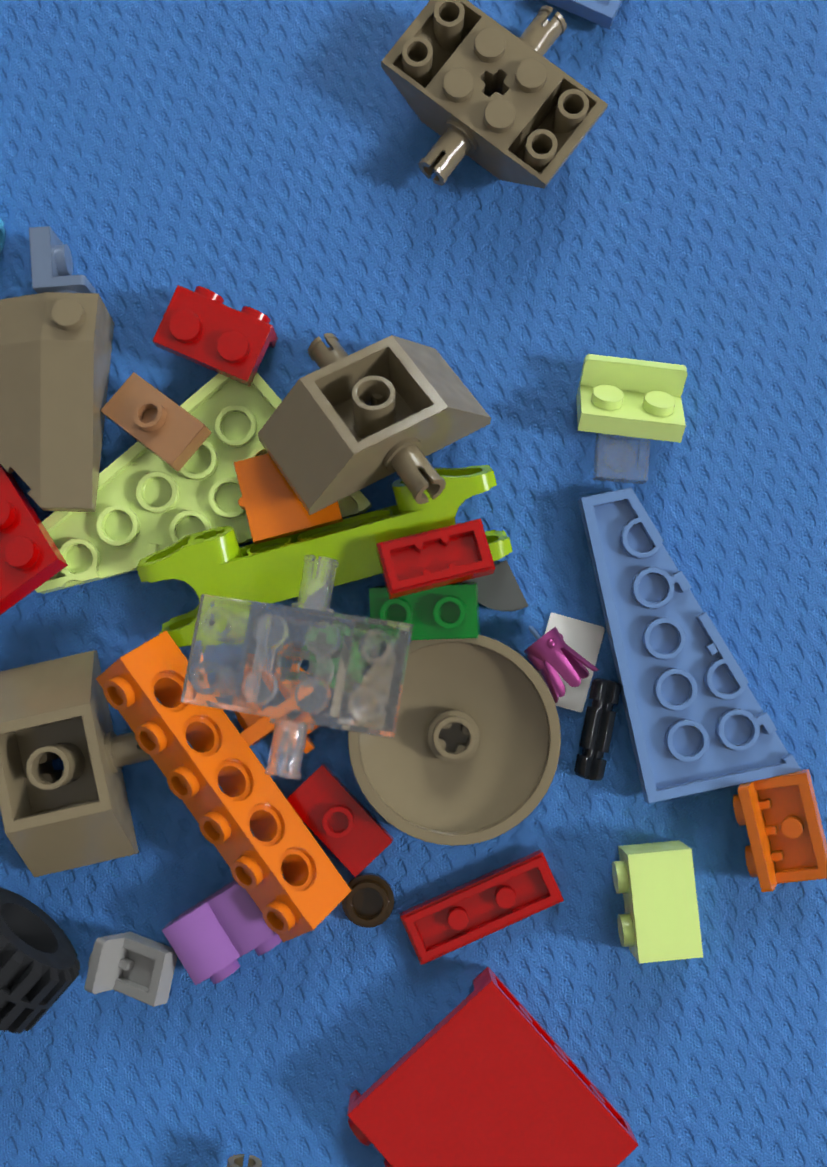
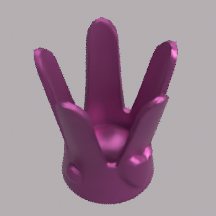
M529 626V631L537 641L523 652L527 654V658L536 670L541 672L555 703L558 702L559 697L565 695L566 691L560 676L571 687H578L581 684L580 678L584 679L589 676V671L584 666L592 671L599 670L565 643L563 635L558 632L556 626L542 637L533 626Z

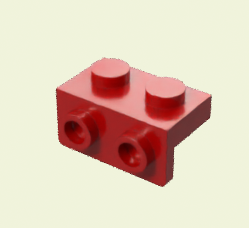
M177 285L152 340L153 343L161 349L247 386H251L268 346L274 348L278 340L273 325L269 324L270 318L251 307L243 306L241 311L223 304L224 299L220 295L207 288L196 286L193 292Z

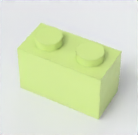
M680 840L618 846L620 861L612 862V876L616 893H623L625 914H618L617 916L618 933L622 947H629V951L639 964L702 958L703 949L692 849Z

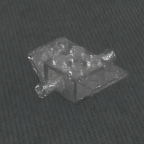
M314 555L304 556L305 563L298 602L292 603L291 606L201 594L180 701L271 717L270 723L275 724L265 774L279 775V777L298 780L301 779L300 771L308 730H314V725L394 738L413 625L410 623L334 613L335 611L330 609L339 561L319 556L317 560ZM304 659L309 661L308 670L300 671L302 661Z

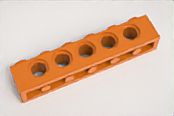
M167 630L120 657L96 678L103 689L108 703L119 711L134 732L140 748L152 757L167 779L170 790L184 802L199 823L202 835L210 843L214 844L229 865L234 880L246 889L261 910L267 926L277 933L283 942L314 930L352 890Z

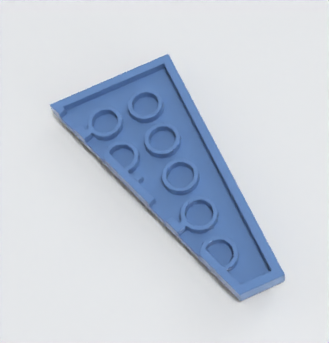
M632 487L580 498L578 500L617 679L621 685V697L644 801L654 803L802 771L793 755L787 752L775 732L777 729L769 715L763 712L749 689L748 680L707 612H703L690 590L692 587L683 572L677 569L663 546L662 537Z

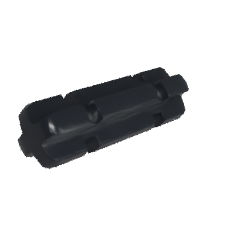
M601 678L592 681L589 698L593 699L592 706H587L579 746L583 747L582 754H577L574 769L575 774L581 778L599 781L604 777L607 761L603 759L604 752H609L616 712L612 710L613 705L618 704L621 692V685L615 681Z

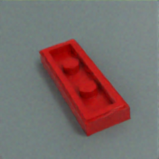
M540 849L400 912V918L419 962L423 965L564 901Z

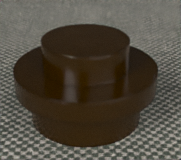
M372 873L360 874L350 880L347 885L352 891L342 900V907L347 918L354 924L366 928L375 927L385 922L392 913L394 906V893L390 884L383 877Z

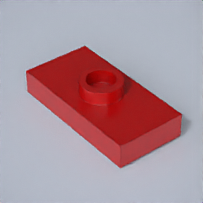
M481 518L376 543V550L389 599L490 575L495 571V565Z
M324 763L286 798L300 819L354 877L361 873L393 842L394 838Z

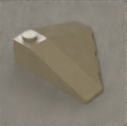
M44 292L0 299V464L9 474L15 471L29 486L30 491L27 494L43 511L95 512L105 421V415L100 410L107 401L114 322L99 293Z

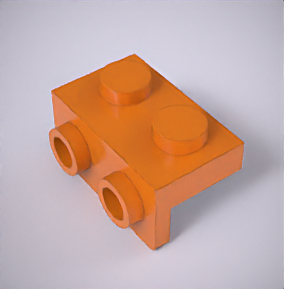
M809 769L740 784L738 794L733 795L734 814L739 826L746 825L750 845L745 847L746 864L752 878L758 877L761 891H774L776 885L780 883L827 879V843Z

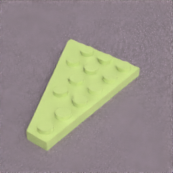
M220 373L214 376L180 405V407L205 424L212 433L179 472L137 441L99 473L95 512L54 511L42 521V524L68 566L36 588L35 591L46 594L137 571L136 567L141 559L175 544L187 535L217 527L232 526L238 545L253 541L246 511L241 509L238 504L242 494L234 462L268 454L259 441L258 433L281 404L282 400L258 373H256L251 386H247ZM360 490L338 501L342 518L365 513L372 507Z

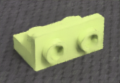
M594 354L586 355L576 396L578 431L681 443L686 427L681 399L687 378L686 366Z

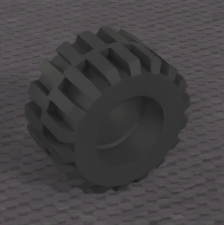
M1 887L0 1031L5 1032L7 1030L12 1033H22L24 1030L29 1031L77 978L80 962L73 945L64 931L47 913L21 895Z

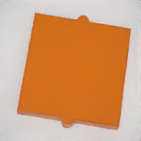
M269 454L234 462L242 494L238 504L241 509L246 511L254 544L343 522L338 501L309 515Z

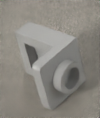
M133 932L98 937L95 940L93 951L89 958V969L84 989L93 994L115 990L153 1007L166 1004L178 956L172 947Z

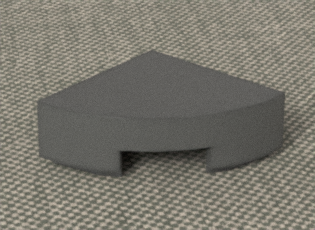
M507 560L495 565L493 574L460 582H478V602L488 609L510 612L528 607Z

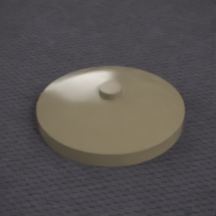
M479 635L478 638L412 640L386 656L372 670L356 697L349 721L348 745L351 765L360 789L368 802L387 822L398 830L422 841L455 846L475 844L493 839L514 828L530 815L545 796L554 778L560 756L561 731L554 699L536 669L522 655L509 646L492 638Z

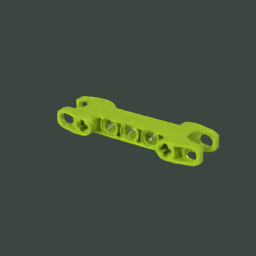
M489 465L434 468L443 477L446 485L442 493L433 500L425 490L424 493L428 498V503L419 504L414 500L412 493L400 478L392 483L397 505L345 518L343 522L259 544L239 547L232 526L217 527L187 535L175 544L141 559L136 567L141 582L153 583L177 579L186 582L194 588L199 597V604L194 610L173 617L163 623L162 631L159 634L167 630L178 647L222 644L249 636L262 628L264 624L258 607L382 574L376 543L455 525L457 510L466 499L489 491L497 485L494 471ZM504 530L485 531L493 562L513 552L510 538Z

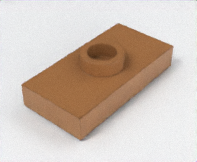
M135 372L131 374L100 410L108 419L177 472L181 470L212 433L205 424Z

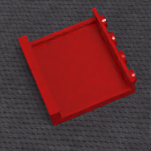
M489 967L484 969L473 980L475 990L362 1095L357 1090L350 1094L347 1113L349 1117L348 1124L362 1144L369 1146L372 1143L383 1155L385 1167H617L639 1146L629 1123Z

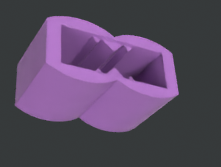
M235 880L178 915L162 929V932L195 985L210 978L213 984H217L233 974L241 966L237 960L239 957L252 950H255L256 954L261 956L282 942L278 934L267 926L261 910L246 889L241 887Z

